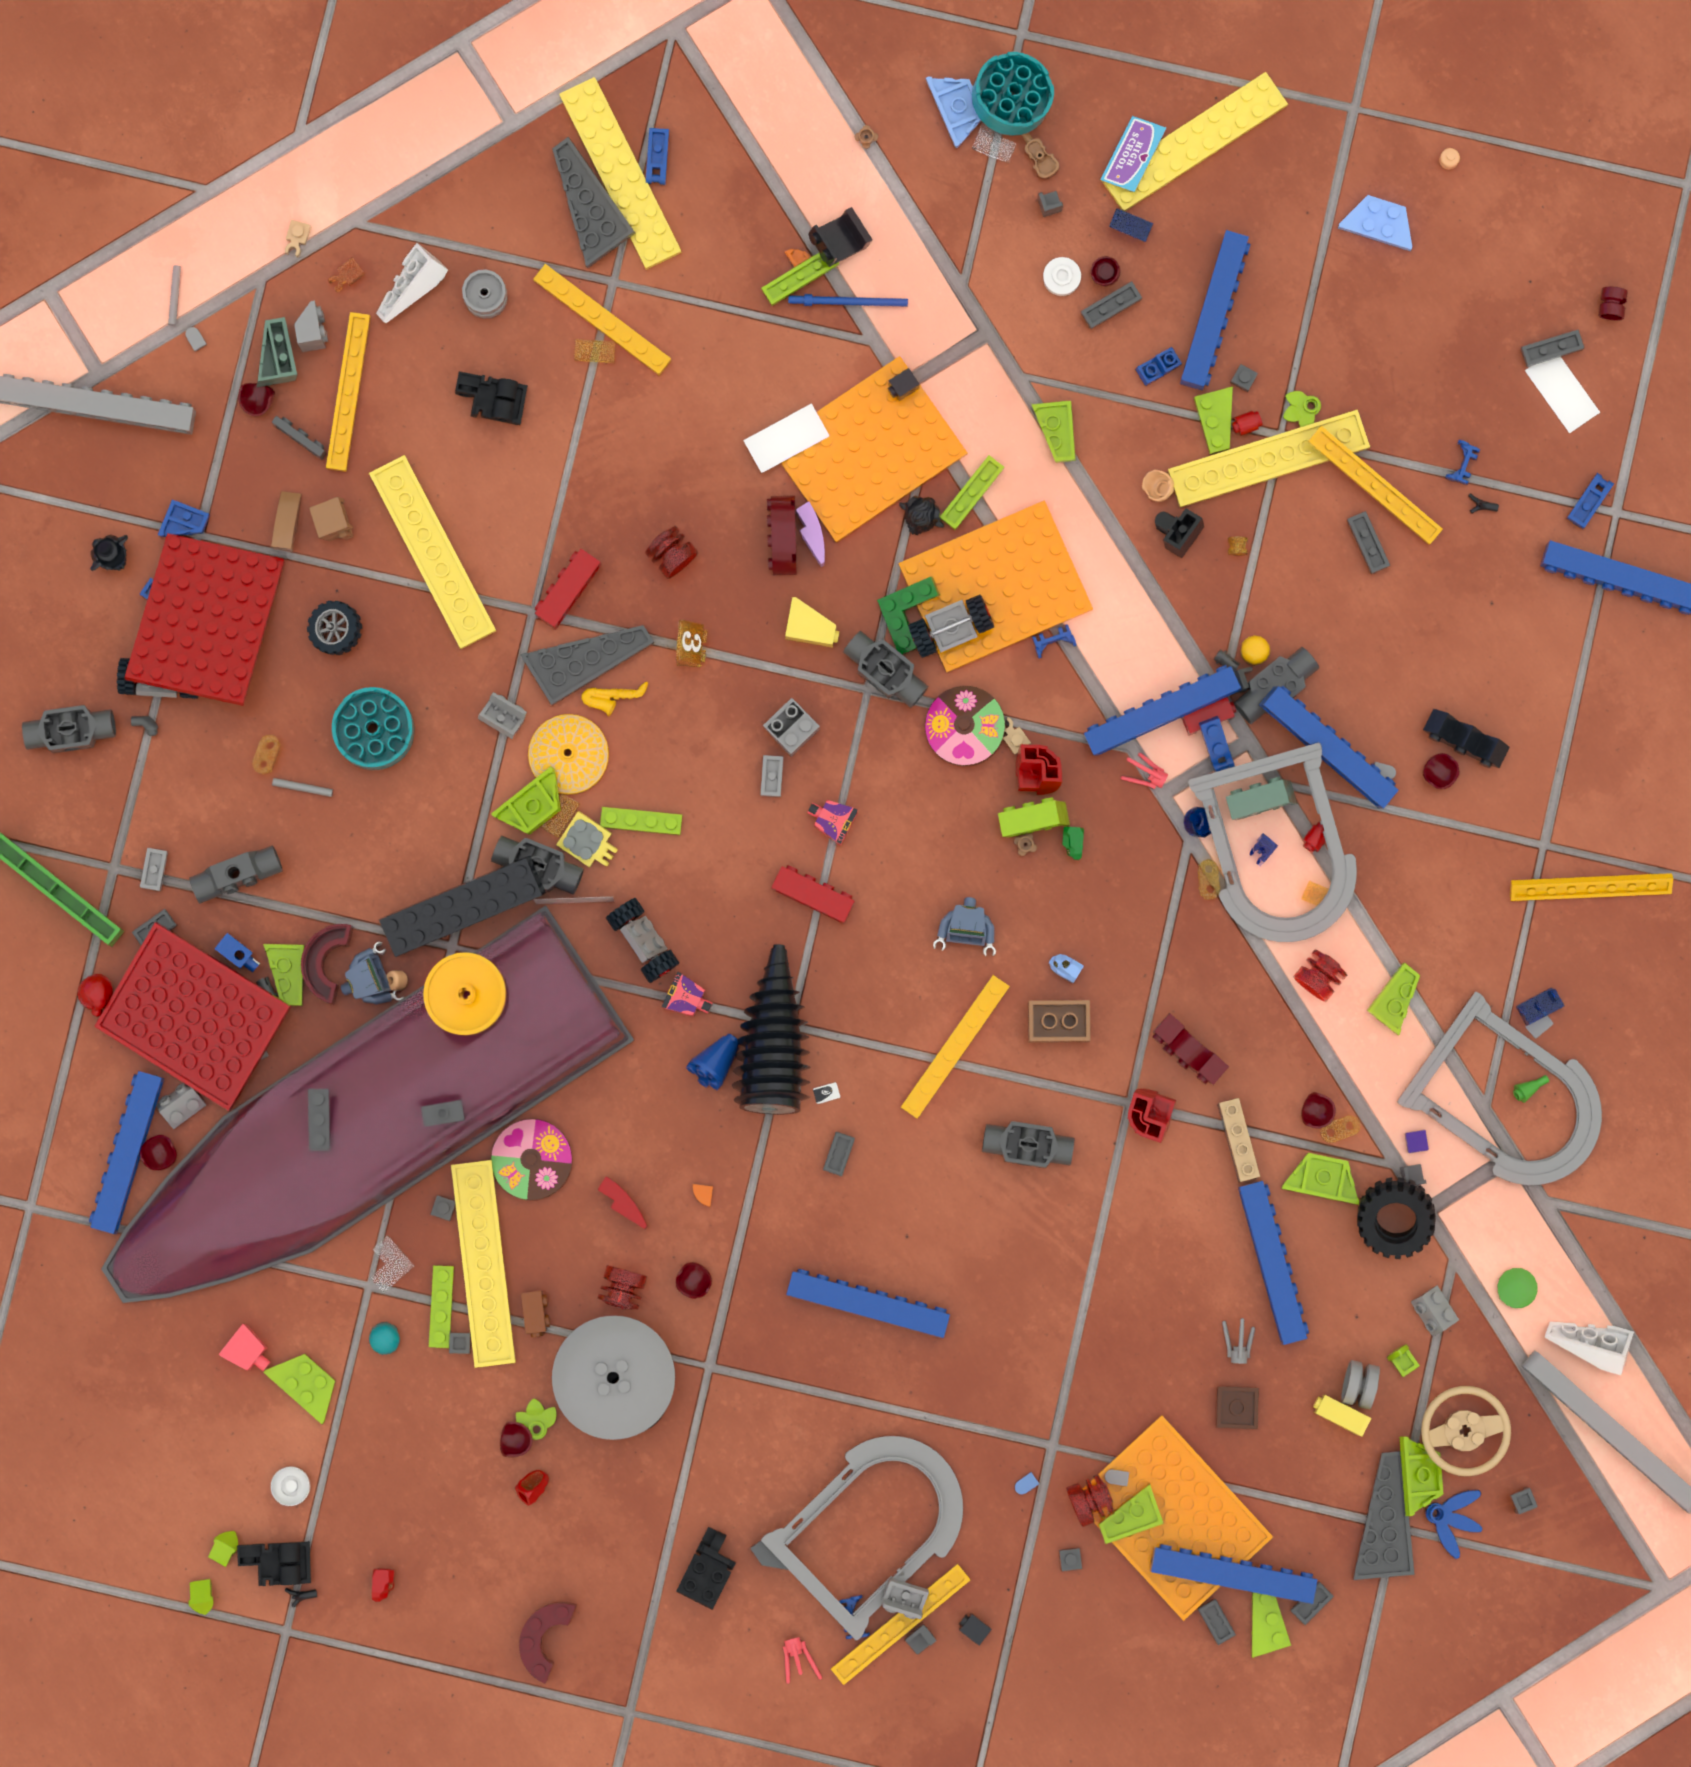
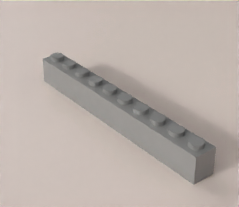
M11 374L0 376V404L191 435L193 433L196 410L188 403L180 402L179 405L172 404V401L160 399V402L152 401V398L147 396H140L139 399L133 398V395L128 393L114 395L109 390L96 392L93 391V388L85 386L77 389L67 383H62V386L54 385V382L42 380V383L34 382L35 379L29 377L16 379Z

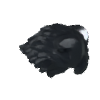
M913 496L908 502L899 503V506L905 510L907 527L912 535H919L922 532L929 531L934 526L944 527L939 518L940 508L935 504L936 502L933 498Z
M110 534L104 538L95 539L92 542L93 549L90 554L93 560L90 570L94 571L99 567L118 571L124 569L127 551L124 544L128 539V535L118 538Z

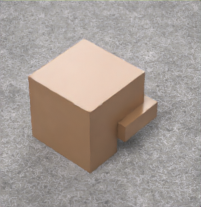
M336 497L309 508L319 538L332 541L339 537L345 540L354 537L351 530L353 527L349 523L343 505V498Z

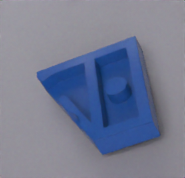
M172 500L158 536L166 537L167 533L178 536L202 534L210 514Z

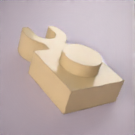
M291 220L286 240L291 241L285 248L287 255L294 248L296 249L295 256L299 258L301 255L299 246L300 244L306 245L311 225Z
M1008 717L1006 721L1009 723V727L1005 729L1007 736L1003 740L1012 753L1016 755L1020 744H1031V742L1020 727L1014 730L1013 721Z

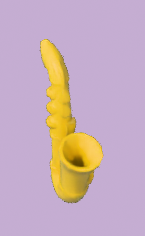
M648 682L643 683L638 690L588 688L582 693L581 699L585 705L602 710L607 716H610L616 706L617 701L615 700H619V698L632 699L634 697H642L646 692Z

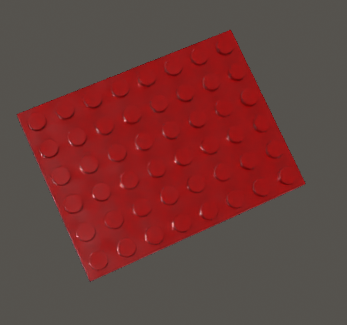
M167 533L126 670L125 680L244 706L285 563L284 559Z
M155 922L94 1027L221 1107L231 1111L292 1006Z

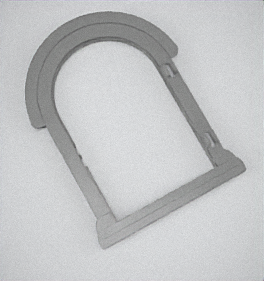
M1319 742L1196 777L1188 781L1190 789L1203 803L1227 888L1220 891L1219 898L1229 915L1242 928L1266 940L1296 942L1322 933L1341 917L1354 893L1357 878L1356 857L1353 854L1344 855L1319 769L1322 762V746ZM1304 762L1303 765L1316 810L1321 817L1320 824H1323L1324 827L1323 834L1332 863V880L1324 899L1311 911L1296 917H1276L1261 911L1253 905L1242 888L1213 787ZM1209 805L1212 806V810L1215 817L1214 819L1211 818L1210 811L1208 808ZM1228 871L1231 872L1234 884H1230Z
M1474 992L1397 1101L1402 1107L1423 1111L1494 1162L1495 1165L1492 1168V1173L1495 1176L1522 1185L1551 1183L1575 1171L1592 1152L1598 1140L1602 1122L1601 1102L1592 1078L1582 1065L1575 1059L1569 1060L1566 1064L1559 1061L1492 1013L1489 1004L1478 992ZM1474 1018L1517 1049L1523 1050L1526 1056L1530 1055L1533 1057L1535 1062L1559 1078L1569 1089L1576 1107V1123L1569 1141L1556 1154L1536 1161H1525L1511 1157L1421 1093ZM1430 1108L1434 1109V1110L1437 1111L1439 1114H1441V1117L1439 1118V1116H1437L1436 1114H1434V1113H1433L1432 1111H1430L1429 1109H1430ZM1488 1148V1149H1490L1492 1152H1494L1495 1154H1497V1158L1494 1157V1156H1493L1492 1154H1490L1489 1152H1486V1149Z
M883 1436L856 1445L845 1454V1459L849 1463L848 1466L784 1528L767 1533L761 1539L762 1543L855 1640L862 1637L869 1623V1617L882 1605L881 1599L889 1578L906 1582L934 1553L938 1557H945L954 1545L961 1528L963 1499L953 1470L935 1450L914 1439L899 1436ZM885 1461L908 1463L922 1471L935 1488L939 1502L936 1526L925 1543L904 1562L905 1565L901 1569L898 1568L897 1573L894 1576H890L852 1616L786 1545L794 1540L864 1470L874 1464ZM850 1469H852L853 1472H851L844 1480H842V1477ZM800 1518H802L803 1521H801L794 1529H792V1526Z

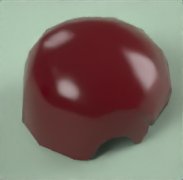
M1108 256L1100 257L1093 262L1090 271L1093 281L1103 287L1112 286L1116 283L1121 273L1118 262Z

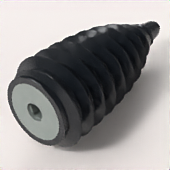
M775 944L770 951L767 966L764 968L763 979L757 982L760 989L749 997L755 1002V1005L744 1010V1013L751 1020L740 1025V1028L747 1032L748 1035L737 1040L739 1045L745 1047V1050L735 1055V1058L743 1062V1065L733 1070L736 1075L742 1077V1080L734 1082L732 1087L740 1092V1096L734 1098V1102L739 1104L740 1109L760 1114L784 1115L800 1112L801 1101L810 1098L801 1093V1086L810 1083V1081L801 1077V1071L811 1067L801 1062V1056L810 1053L801 1048V1041L808 1039L809 1036L800 1033L799 1028L808 1022L799 1019L797 1011L805 1007L796 1004L794 995L800 992L793 989L791 979L794 977H791L787 949H785V945Z

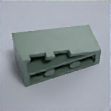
M285 317L265 320L257 387L296 381L297 371Z
M1280 777L1268 780L1269 784L1261 785V783L1250 785V789L1242 791V788L1231 791V795L1226 796L1232 820L1258 815L1272 809L1276 810L1288 804H1297L1291 781L1281 780Z

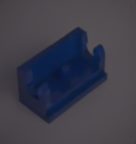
M1116 208L1109 227L1146 242L1154 224Z
M1264 833L1260 835L1257 839L1258 842L1250 850V856L1257 850L1258 854L1262 853L1256 862L1259 866L1278 847Z
M1550 988L1517 1005L1516 1008L1525 1025L1528 1026L1565 1005L1557 991Z

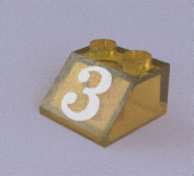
M679 620L676 650L677 666L701 667V663L705 662L706 650H703V642L707 643L708 631L704 630L703 624Z

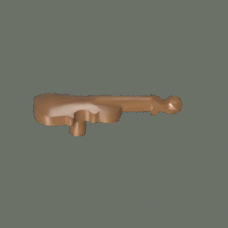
M1029 132L1022 134L1021 136L1027 143L1025 145V152L1029 155L1030 159L1035 161L1033 169H1036L1039 177L1047 179L1055 175L1060 166L1057 159L1054 158V154L1046 153V147L1043 146L1042 141L1038 138L1033 139Z

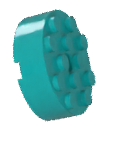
M1007 52V54L995 55L990 58L980 69L972 88V103L980 120L990 129L1005 135H1022L1037 128L1045 119L1054 99V85H1052L1048 70L1037 59L1020 52Z
M368 687L356 690L346 696L337 710H335L332 719L333 740L340 753L357 767L367 770L389 768L405 757L413 743L415 727L411 712L397 695L386 689ZM371 724H377V731L369 733L368 727Z

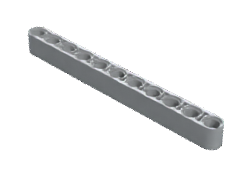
M1534 1350L1521 1365L1522 1368L1676 1504L1691 1514V1486L1548 1360Z

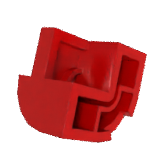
M1020 744L1016 758L1018 791H1033L1037 795L1053 793L1060 788L1062 784L1060 757H1057L1053 751L1049 750L1048 746Z
M1150 1089L1135 1090L1128 1110L1127 1119H1129L1130 1126L1136 1134L1161 1143L1168 1130L1176 1100L1160 1095L1157 1091Z

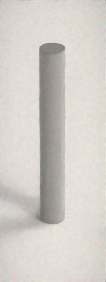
M177 265L173 266L168 319V325L176 326L181 274V266Z
M273 778L272 786L328 797L333 795V789L278 778Z

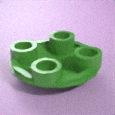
M1512 1268L1505 1271L1497 1284L1499 1299L1512 1308H1524L1530 1305L1535 1300L1538 1292L1535 1277L1529 1271L1522 1268Z

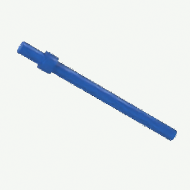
M804 294V296L789 295L788 298L789 304H804V306L826 304L908 307V299L827 297L812 296V294Z

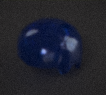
M1192 807L1186 812L1183 823L1184 829L1189 835L1205 838L1211 834L1204 807Z

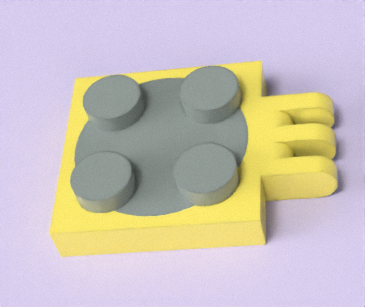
M580 811L577 812L556 844L588 867L592 866L595 859L608 866L609 862L603 859V857L605 856L612 860L614 856L607 851L611 850L614 853L618 851L616 847L607 842L612 833Z

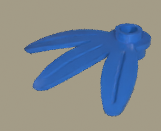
M1479 1490L1458 1493L1446 1500L1442 1505L1432 1503L1426 1509L1427 1520L1435 1523L1436 1531L1443 1547L1455 1559L1460 1557V1551L1448 1524L1468 1532H1481L1482 1527L1474 1520L1461 1514L1452 1513V1511L1461 1509L1477 1500L1481 1495ZM1436 1509L1437 1515L1433 1516V1511Z

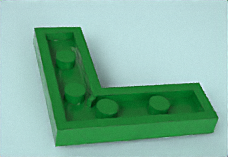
M928 577L877 600L895 647L902 655L917 649L909 631V621L905 611L940 596L933 577Z

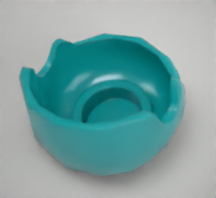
M380 1322L372 1327L369 1334V1342L373 1351L381 1355H387L398 1348L400 1336L395 1325L388 1322Z

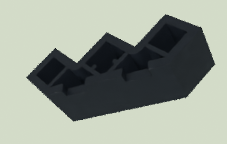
M1433 709L1423 729L1429 734L1428 738L1438 743L1442 742L1454 748L1455 752L1461 755L1466 754L1480 761V764L1487 768H1491V766L1500 768L1510 748L1502 740L1485 735L1475 726L1459 722L1449 713Z

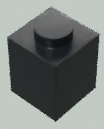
M908 368L890 379L888 383L890 387L887 389L893 398L897 397L900 401L918 390L920 384Z
M972 1613L969 1616L965 1615L959 1622L961 1626L959 1630L979 1646L992 1630Z

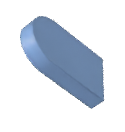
M1030 1472L1016 1482L1015 1491L1018 1494H1026L1039 1485V1482Z

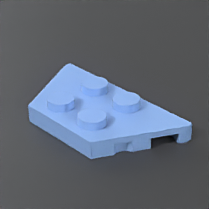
M926 77L928 87L956 149L981 122L972 103L973 86L970 79L955 80L953 78L936 79Z
M1367 195L1339 223L1338 229L1407 251L1412 249L1407 212L1404 206Z

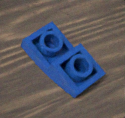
M1171 347L1138 366L1135 370L1144 385L1147 386L1173 371L1182 363Z

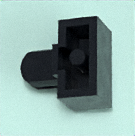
M1185 508L1179 518L1164 511L1155 517L1157 530L1166 535L1163 539L1165 549L1180 558H1183L1204 528L1202 517Z

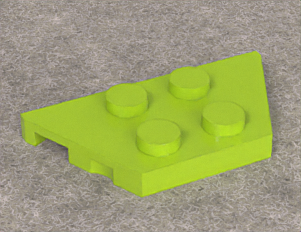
M549 767L492 812L491 815L529 835L561 810L555 769Z
M1307 1153L1281 1188L1359 1205V1198L1356 1194L1349 1162L1346 1160Z
M303 1354L263 1372L321 1424L325 1422L336 1380L309 1356Z
M1399 1437L1405 1516H1413L1420 1508H1425L1433 1499H1437L1444 1494L1442 1469L1432 1461L1423 1444L1416 1443L1408 1437Z

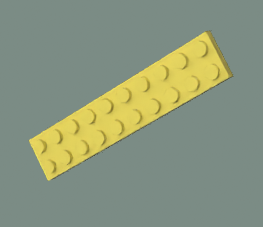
M1265 72L1160 140L1135 192L1104 181L1102 182L1124 213L1287 107L1288 103Z
M593 77L560 93V98L608 194L635 231V234L630 239L645 269L647 270L682 253L596 78Z
M1358 410L1168 469V474L1174 481V492L1179 507L1182 508L1328 462L1329 460L1307 442L1320 426L1325 428L1353 453L1369 449L1370 445Z
M405 455L370 472L369 474L460 649L496 632Z
M492 1160L451 1165L474 1366L477 1368L516 1363Z

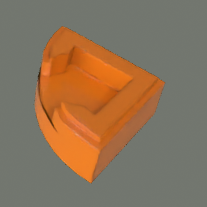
M789 249L784 252L794 268L811 258L807 252L798 249Z
M693 1184V1192L697 1200L703 1205L711 1207L713 1186Z

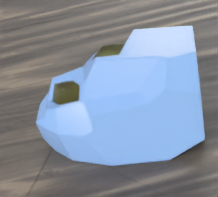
M1062 954L1053 956L1049 961L1050 968L1057 975L1072 984L1084 967V965Z

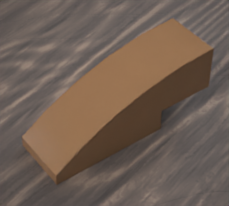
M281 491L271 544L274 550L293 552L302 497L300 493Z

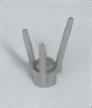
M1241 1318L1239 1346H1233L1232 1350L1226 1321H1223V1331L1228 1350L1227 1357H1231V1363L1246 1364L1247 1358H1250L1255 1327L1251 1328L1247 1347H1244V1318Z

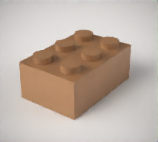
M1090 1000L1028 1001V1043L1090 1042Z

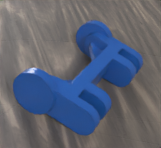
M1458 440L1457 444L1463 450L1464 459L1460 469L1453 474H1446L1445 478L1468 485L1469 481L1462 478L1471 477V474L1465 470L1469 459L1477 460L1478 455L1472 453V451L1479 453L1480 449L1466 441Z
M1068 624L1065 625L1067 632H1063L1062 627H1058L1059 634L1045 639L1043 633L1038 634L1040 641L1037 642L1036 637L1032 636L1038 659L1042 658L1041 654L1044 648L1056 641L1063 640L1070 644L1072 643L1073 647L1077 646Z
M857 1595L838 1601L841 1604L847 1603V1606L844 1607L853 1616L856 1603L863 1597L862 1595ZM865 1631L862 1637L870 1636V1632L865 1633ZM851 1635L846 1636V1639L853 1638Z

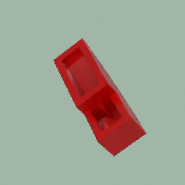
M606 1176L598 1190L614 1200L610 1208L646 1230V1221L636 1203L617 1183Z

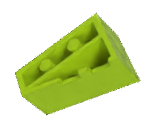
M1051 797L1042 799V803L1036 805L1034 802L1022 804L1023 808L1015 809V806L1004 808V812L998 813L1002 837L1009 838L1043 829L1050 830L1052 827L1061 825L1064 827L1070 826L1066 803L1054 800Z

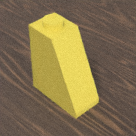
M792 597L785 639L833 648V643H838L840 632L836 631V624L798 598Z
M1326 1395L1318 1396L1313 1405L1315 1414L1357 1436H1363L1371 1420L1370 1417Z

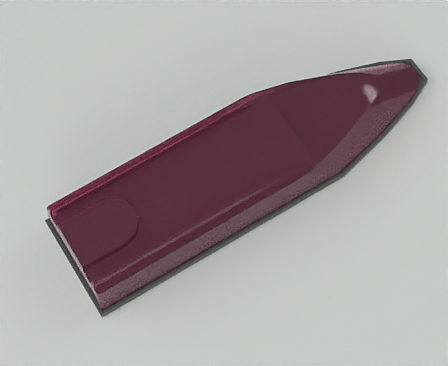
M547 906L542 907L473 953L491 961L501 972L506 985L507 994L504 1009L498 1020L488 1029L473 1035H457L439 1027L426 1010L423 985L223 1116L164 1179L124 1229L101 1268L121 1301L129 1303L178 1296L230 1282L314 1252L633 1042V1037ZM466 991L464 993L465 999H468L470 992ZM308 1089H330L331 1151H309ZM462 1100L465 1121L424 1127L421 1113L422 1106Z

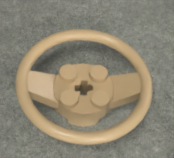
M1458 1386L1442 1392L1429 1404L1423 1416L1421 1435L1427 1454L1441 1469L1458 1476H1476L1494 1468L1505 1456L1511 1440V1424L1504 1406L1494 1395L1478 1387ZM1472 1394L1479 1396L1493 1405L1499 1414L1479 1416L1477 1413L1468 1410H1458L1449 1415L1445 1424L1429 1430L1431 1418L1437 1407L1455 1395ZM1462 1425H1465L1466 1428H1469V1432H1467L1466 1436L1459 1433V1430L1462 1429ZM1503 1432L1502 1442L1497 1453L1485 1464L1474 1468L1453 1466L1444 1461L1433 1448L1451 1446L1459 1451H1471L1478 1448L1484 1442V1438Z

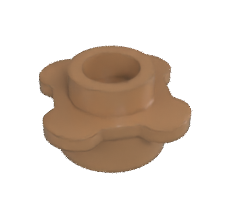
M865 125L859 133L855 134L854 138L862 144L864 149H868L872 142L878 140V134L874 133L870 126Z
M1030 833L1021 838L1016 837L1014 840V844L1019 849L1018 854L1020 856H1025L1026 853L1037 850V846L1033 841V835Z

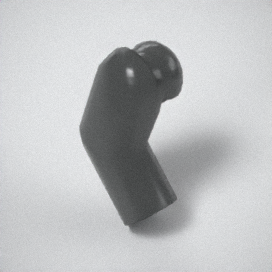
M131 716V726H143L147 730V735H157L158 725L151 717Z

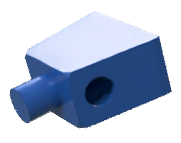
M228 932L215 947V950L237 967L241 968L244 966L252 973L260 964L251 957L253 952ZM236 951H241L244 957L242 959L235 956Z

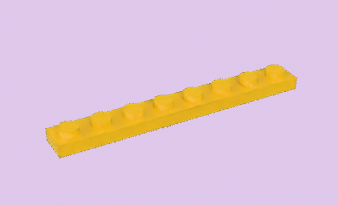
M545 264L534 277V282L659 376L671 362L669 356Z
M350 312L326 464V469L347 472L371 318L367 314Z
M1322 426L1307 441L1428 545L1443 530Z
M1672 873L1511 880L1510 900L1672 894L1673 875Z
M994 975L991 977L901 1106L903 1110L918 1119L1010 987Z
M956 1564L927 1588L929 1594L922 1610L923 1616L921 1619H910L904 1614L897 1613L831 1668L833 1673L843 1685L846 1684L967 1584L970 1578Z

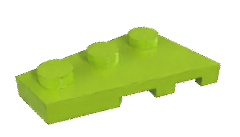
M1233 387L1194 397L1210 455L1230 449Z
M1061 401L1031 404L1055 462L1076 461L1072 402Z
M263 944L279 998L291 1006H303L304 979L301 972V957L305 945Z
M1402 963L1366 1011L1396 1035H1400L1401 1026L1404 1018H1406L1407 1009L1411 998H1413L1420 975L1406 963Z
M1150 1484L1099 1523L1105 1544L1164 1524Z
M1252 1592L1251 1657L1254 1658L1291 1646L1276 1597Z

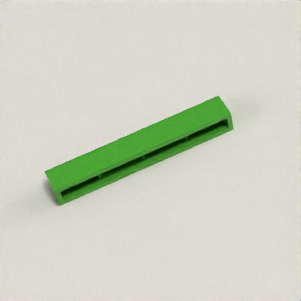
M0 832V859L107 945L113 947L125 931Z

